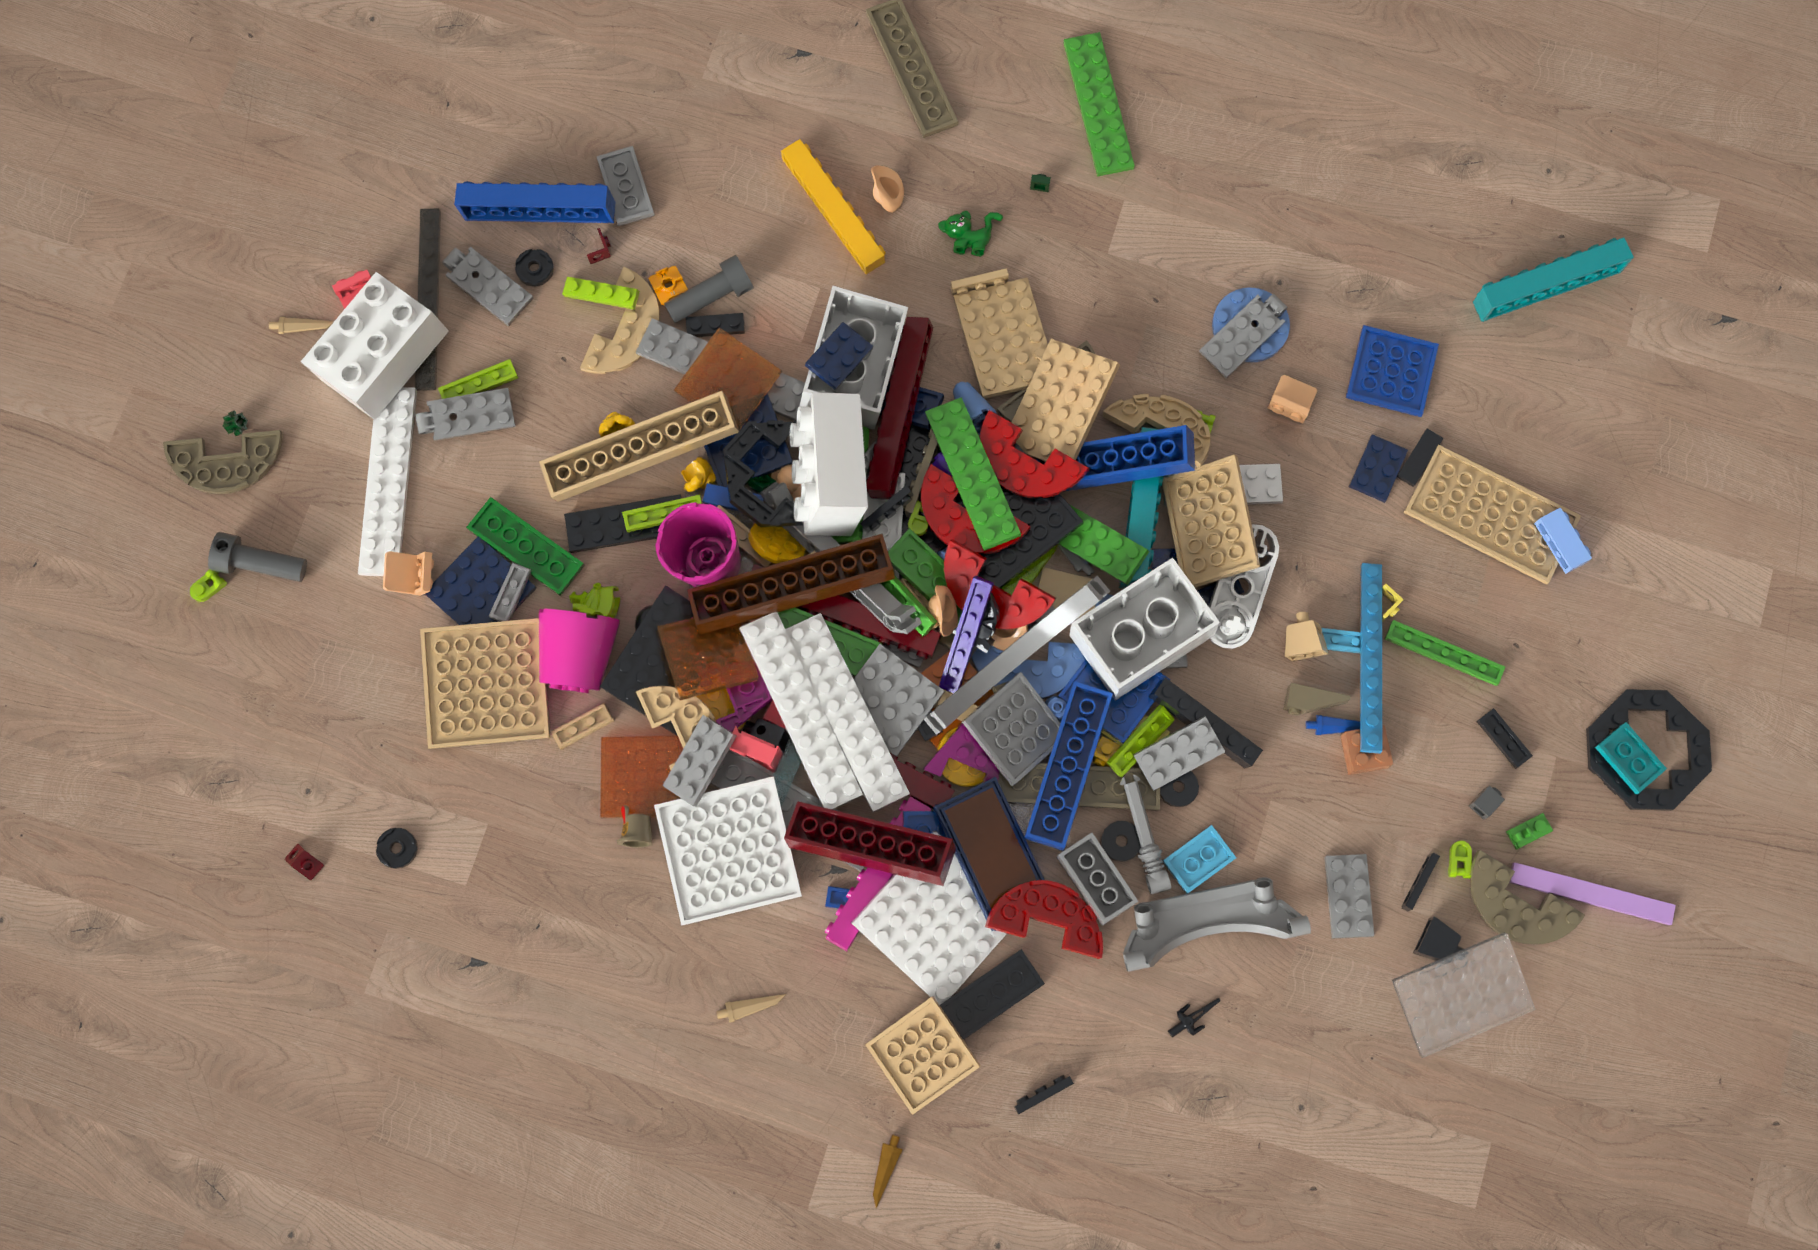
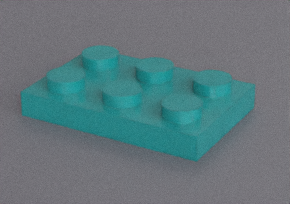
M1627 722L1621 724L1595 747L1635 794L1640 793L1667 769Z

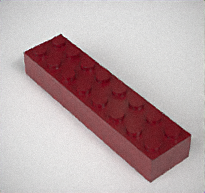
M797 801L784 836L788 847L940 886H944L956 850L951 838Z

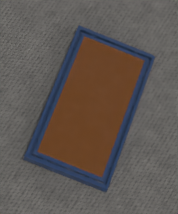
M996 777L933 807L947 838L953 839L956 847V858L986 921L995 903L1007 891L1026 882L1045 880Z

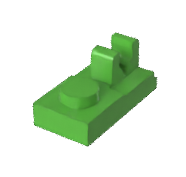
M1544 813L1506 831L1517 850L1552 832L1553 829Z

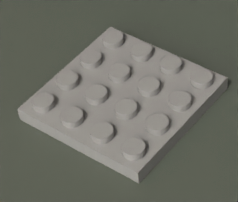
M881 644L878 645L854 678L858 690L888 750L895 756L900 754L922 724L924 718L928 716L945 693L943 689Z
M1021 672L1017 673L962 721L1011 786L1015 785L1052 752L1060 727L1058 719Z

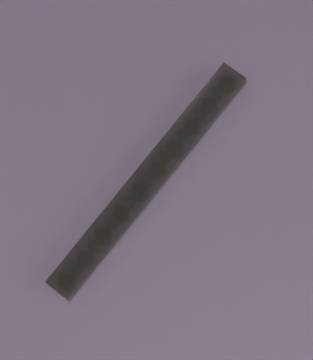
M439 208L420 209L418 302L432 311L438 318L441 211ZM437 346L416 370L415 388L417 391L436 390Z

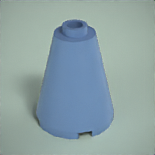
M959 382L953 389L954 400L962 397L973 425L980 435L982 424L988 411L990 410L996 414L997 412L969 382Z

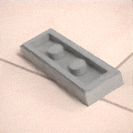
M512 563L489 614V618L499 622L511 620L531 575V569Z

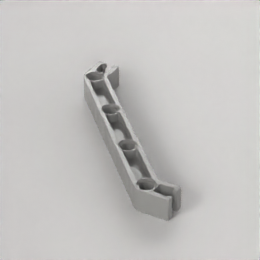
M775 482L760 492L766 505L773 510L786 497L794 503L785 483L778 484ZM804 525L782 526L809 553L814 550L819 552L840 546L831 536L804 535ZM880 583L850 592L892 632L908 634L922 624L919 617L914 619L910 617L916 611L914 606L901 604Z

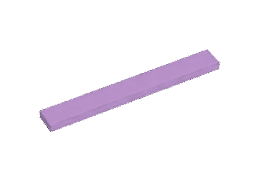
M1512 863L1511 869L1515 873L1509 882L1511 884L1551 893L1556 896L1658 923L1672 925L1676 906L1674 904L1527 865Z

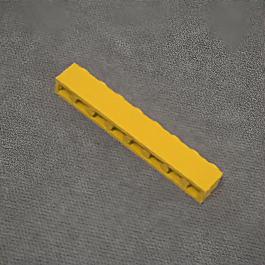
M800 139L781 150L782 160L867 275L885 263L886 253L883 247L877 245L872 232L864 228L863 220L859 215L856 217L851 203L843 199V193L838 186L835 188L832 184L833 180L829 173H824L821 169L822 165L818 158H813L810 147L806 143L803 144Z

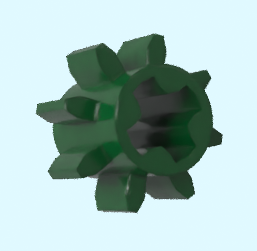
M234 410L223 417L224 423L222 426L228 434L234 432L235 436H238L248 429L246 427L248 420L242 412L236 414Z

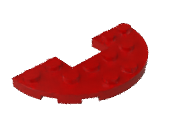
M990 410L985 416L980 432V441L999 484L1006 490L1027 498L1052 497L1068 488H1072L1089 471L1088 467L1057 449L1053 450L1043 465L1013 447L1023 432L1021 428Z
M932 464L928 468L921 489L922 509L930 529L946 545L953 539L976 553L991 554L1014 545L1030 530L1028 524L1014 516L1021 536L984 551L966 508L954 502L959 492L953 478Z
M952 539L948 544L945 554L944 574L948 589L951 591L958 607L963 611L973 577H979L978 575L987 558ZM1022 578L1019 580L1012 595L993 585L991 593L1000 611V620L995 628L1014 629L1034 622L1049 610L1056 597Z
M1034 880L1020 884L1007 891L998 899L987 918L986 928L1022 938L1027 935L1030 919L1065 928L1061 949L1097 959L1102 958L1103 938L1102 932L1099 931L1095 913L1090 905L1086 904L1079 897L1077 892L1063 884L1048 880Z

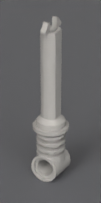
M1134 774L1135 782L1126 784L1123 777L1120 786L1124 785L1141 846L1138 858L1145 862L1143 864V867H1146L1144 871L1148 872L1145 875L1146 883L1152 895L1170 890L1171 883L1167 871L1162 869L1164 867V864L1161 865L1163 860L1159 859L1162 857L1163 850L1159 849V846L1155 844L1137 782L1140 781V778Z

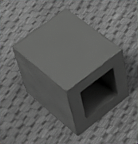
M1488 786L1470 803L1469 807L1484 820L1490 817L1505 799L1497 788Z

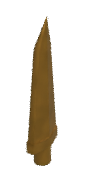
M893 1134L890 1143H883L881 1147L882 1151L873 1190L876 1208L903 1150L897 1147L900 1137Z

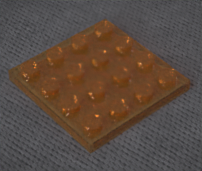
M718 328L674 391L690 403L723 391L728 398L740 431L778 379L782 370L721 328Z
M694 618L657 626L679 700L758 681L759 676L751 652L739 629L742 627L741 623L701 635Z
M601 737V818H623L621 813L623 805L629 807L628 815L643 814L657 817L654 805L681 799L663 786L671 772L669 765L675 763L683 751L679 737Z

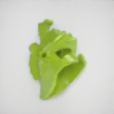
M595 583L589 593L583 591L581 595H576L574 591L569 595L570 603L573 604V611L587 613L586 616L597 617V615L615 618L621 599L620 597H614L613 591H619V588L617 586L602 587L601 583Z

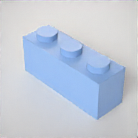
M1560 507L1541 517L1534 524L1563 571L1567 574L1586 564L1592 557L1590 556L1589 548L1580 540L1579 532L1570 524L1569 516Z

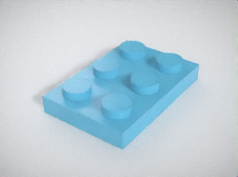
M1211 825L1164 859L1163 863L1185 893L1188 894L1236 859V856Z

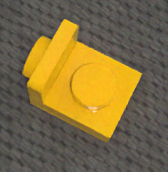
M1102 736L1096 747L1093 762L1101 767H1109L1107 761L1118 750L1120 745Z

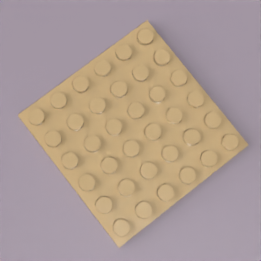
M539 618L420 629L428 749L550 738L547 685L539 683Z

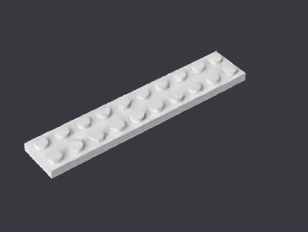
M402 387L376 420L373 419L358 567L359 575L384 576L385 553L389 551L402 553L417 397L416 388Z
M778 613L768 614L740 627L743 638L823 808L832 810L862 796L863 793Z
M819 613L785 629L872 812L910 795L822 614Z

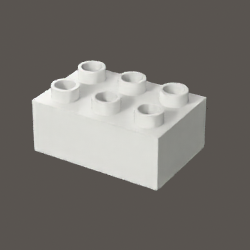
M375 272L301 362L321 381L376 420L449 330L432 311Z
M832 286L814 353L842 322L846 323L874 347L836 391L809 370L799 407L807 406L812 392L860 394L862 427L874 430L881 411L908 307Z
M812 392L807 406L798 407L797 423H791L790 446L799 447V460H793L792 482L793 484H801V497H796L794 501L795 521L804 522V535L851 536L868 508L860 394Z
M1172 557L1072 622L1069 636L1107 690L1113 693L1112 697L1117 700L1215 636L1220 622Z

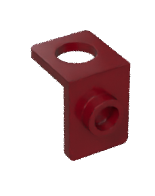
M597 228L604 248L587 254L590 264L611 257L608 250L611 247L607 236L603 237L600 228Z
M297 844L285 857L286 862L309 880H312L324 867L322 862L308 853L300 844Z

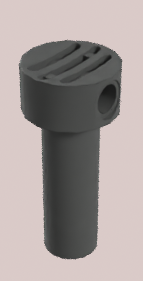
M736 255L719 263L723 271L664 303L675 323L732 291L739 297L754 289Z
M217 532L210 547L208 567L212 571L232 574L236 568L302 582L306 574L307 559L241 545L240 536Z

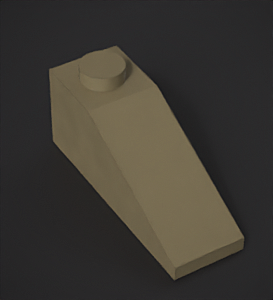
M1291 683L1287 688L1283 710H1288V713L1292 715L1305 714L1346 704L1351 696Z

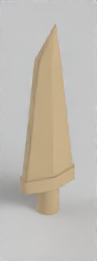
M280 317L279 322H269V329H278L279 334L326 329L334 321Z
M786 994L726 1002V1009L716 1011L718 1019L728 1017L730 1023L735 1022V1020L778 1004Z

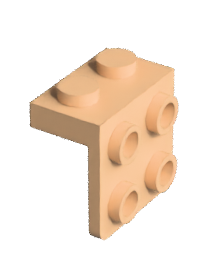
M1283 375L1267 409L1303 424L1308 416L1317 389Z
M392 551L385 553L384 590L419 596L430 592L433 585L431 570L434 566L432 553L423 552L419 555Z

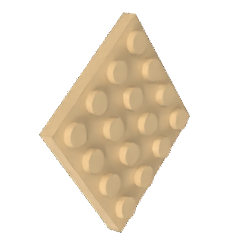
M934 996L865 1044L912 1115L981 1067Z

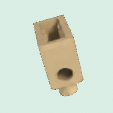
M1308 612L1297 613V623L1288 625L1286 629L1285 657L1291 661H1297L1329 654L1320 624L1314 620H1309Z

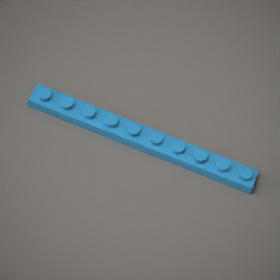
M1362 563L1360 752L1379 754L1382 752V564Z

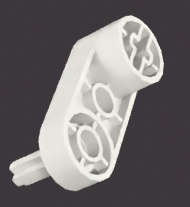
M1253 524L1252 529L1254 538L1257 531L1259 532L1256 539V548H1259L1258 558L1268 556L1266 561L1259 568L1220 579L1216 582L1208 607L1220 622L1215 636L1210 638L1211 642L1219 647L1231 649L1240 647L1250 639L1254 631L1279 553L1277 537L1270 529L1263 525ZM1265 538L1269 544V551H1267V545H1264ZM1239 578H1244L1249 584V589L1244 595H1239L1234 590V583Z

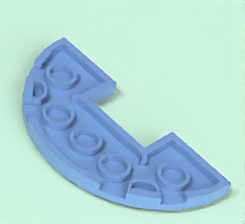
M1049 642L1047 661L1025 660L995 686L1008 682L1017 673L1021 672L1042 699L1048 698L1064 689L1086 658L1076 644ZM992 646L985 653L977 648L971 658L979 672L1003 651Z

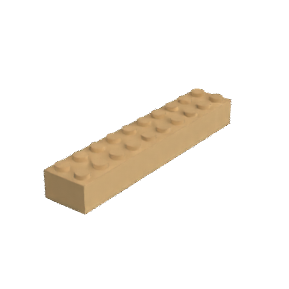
M720 391L539 461L551 498L560 502L739 432L728 398L723 391Z

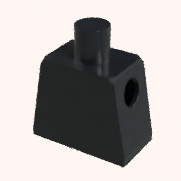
M759 718L756 720V723L746 721L743 727V732L775 745V747L779 746L784 756L786 755L792 742L786 729Z
M1431 917L1428 919L1413 953L1446 964L1450 963L1452 957L1463 961L1468 951L1458 946L1461 935L1438 918Z

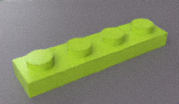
M567 277L562 295L568 298L635 310L640 291L635 288Z
M511 359L441 386L438 390L442 399L486 392L518 379Z
M700 494L624 511L622 513L626 531L632 532L661 525L668 514L676 508L695 502L702 504Z
M1159 705L1112 755L1107 764L1119 777H1123L1137 762L1133 754L1153 744L1175 719L1163 705Z

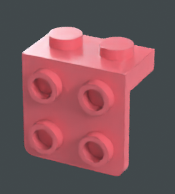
M367 269L358 271L354 276L341 279L332 285L344 309L372 277Z

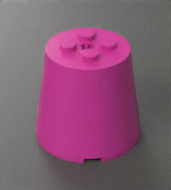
M689 503L676 508L663 520L658 529L659 533L655 547L660 563L671 575L694 587L738 575L741 567V554L735 528L729 517L721 509L711 504Z
M539 609V683L550 684L549 688L581 693H589V690L600 691V685L604 679L620 620L597 615V619L587 618V613Z

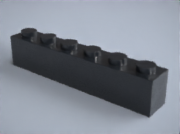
M1166 677L1157 683L1148 696L1157 704L1163 705L1169 713L1186 725L1206 716L1225 750L1224 754L1243 768L1252 767L1263 751Z

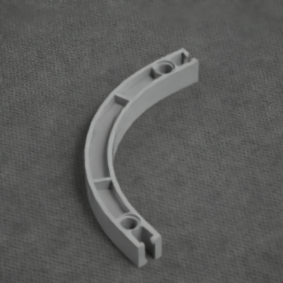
M1098 576L1093 578L926 716L924 718L925 722L936 735L940 733L1028 657L1098 603L1110 590Z

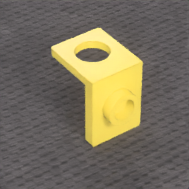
M1387 584L1382 587V593L1394 604L1382 616V622L1388 616L1392 618L1400 610L1397 606L1404 600Z

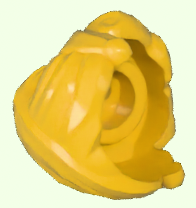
M612 412L600 424L599 435L600 437L632 426L635 422L628 416Z
M700 456L690 463L685 470L681 471L684 480L687 482L684 485V489L687 492H694L699 488L706 489L707 483L715 484L716 476L712 467L706 459Z

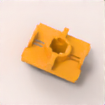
M676 266L661 269L648 278L661 305L688 290ZM666 283H672V286L668 288L665 287Z

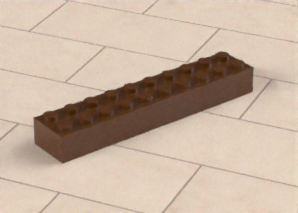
M882 533L687 589L695 623L701 635L764 617L771 613H778L895 579V575Z

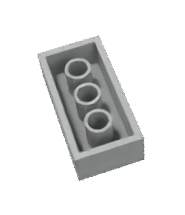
M1093 833L1076 842L1056 857L1086 903L1090 905L1102 926L1139 902Z

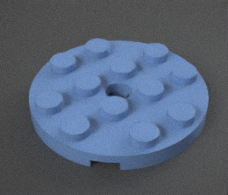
M1242 288L1226 295L1218 304L1213 315V335L1215 336L1257 295L1261 297L1260 300L1264 303L1272 294L1259 288ZM1287 310L1278 317L1280 320L1284 319L1285 323L1244 362L1264 361L1278 353L1285 344L1290 330ZM1253 321L1257 327L1259 323L1257 321Z

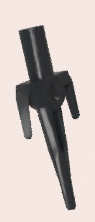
M1220 998L1215 999L1189 1015L1184 1014V1012L1190 1007V1004L1185 1005L1177 1011V1017L1181 1022L1168 1030L1169 1035L1173 1038L1184 1029L1189 1034L1195 1035L1204 1029L1205 1025L1194 1029V1023L1221 1001ZM1203 1011V1013H1201L1195 1019L1192 1018L1197 1013Z

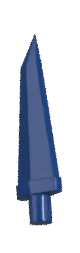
M1316 715V721H1306L1305 726L1306 729H1315L1316 735L1360 729V721Z

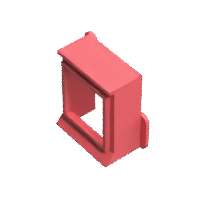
M735 726L732 733L737 735L729 750L750 758L776 774L784 756L780 747H775V745L743 731L740 732L737 726Z

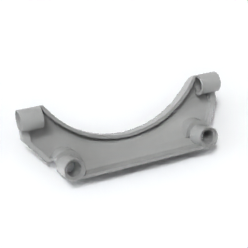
M1262 877L1242 883L1138 903L1134 907L1137 930L1131 931L1123 951L1127 972L1153 967L1172 949L1207 935L1225 932H1254L1287 939L1311 934V927L1306 915L1302 916L1282 899H1276L1273 881L1270 878Z

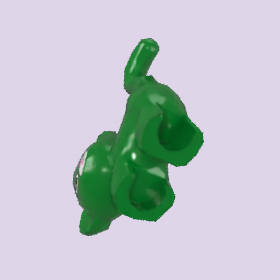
M963 211L960 214L950 216L947 220L939 222L938 228L950 238L957 239L954 242V253L963 255L967 248H971L972 255L981 257L984 255L985 247L991 239V220L1002 221L1003 215L997 212H990L984 217L985 228L972 231L971 215L968 211Z

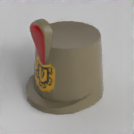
M623 805L621 807L623 817L622 835L617 840V844L627 847L651 846V817L643 814L628 815L629 807Z

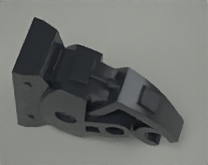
M992 593L990 594L974 644L975 647L985 653L992 648L995 642L991 636L995 633V626L1000 620L999 606Z

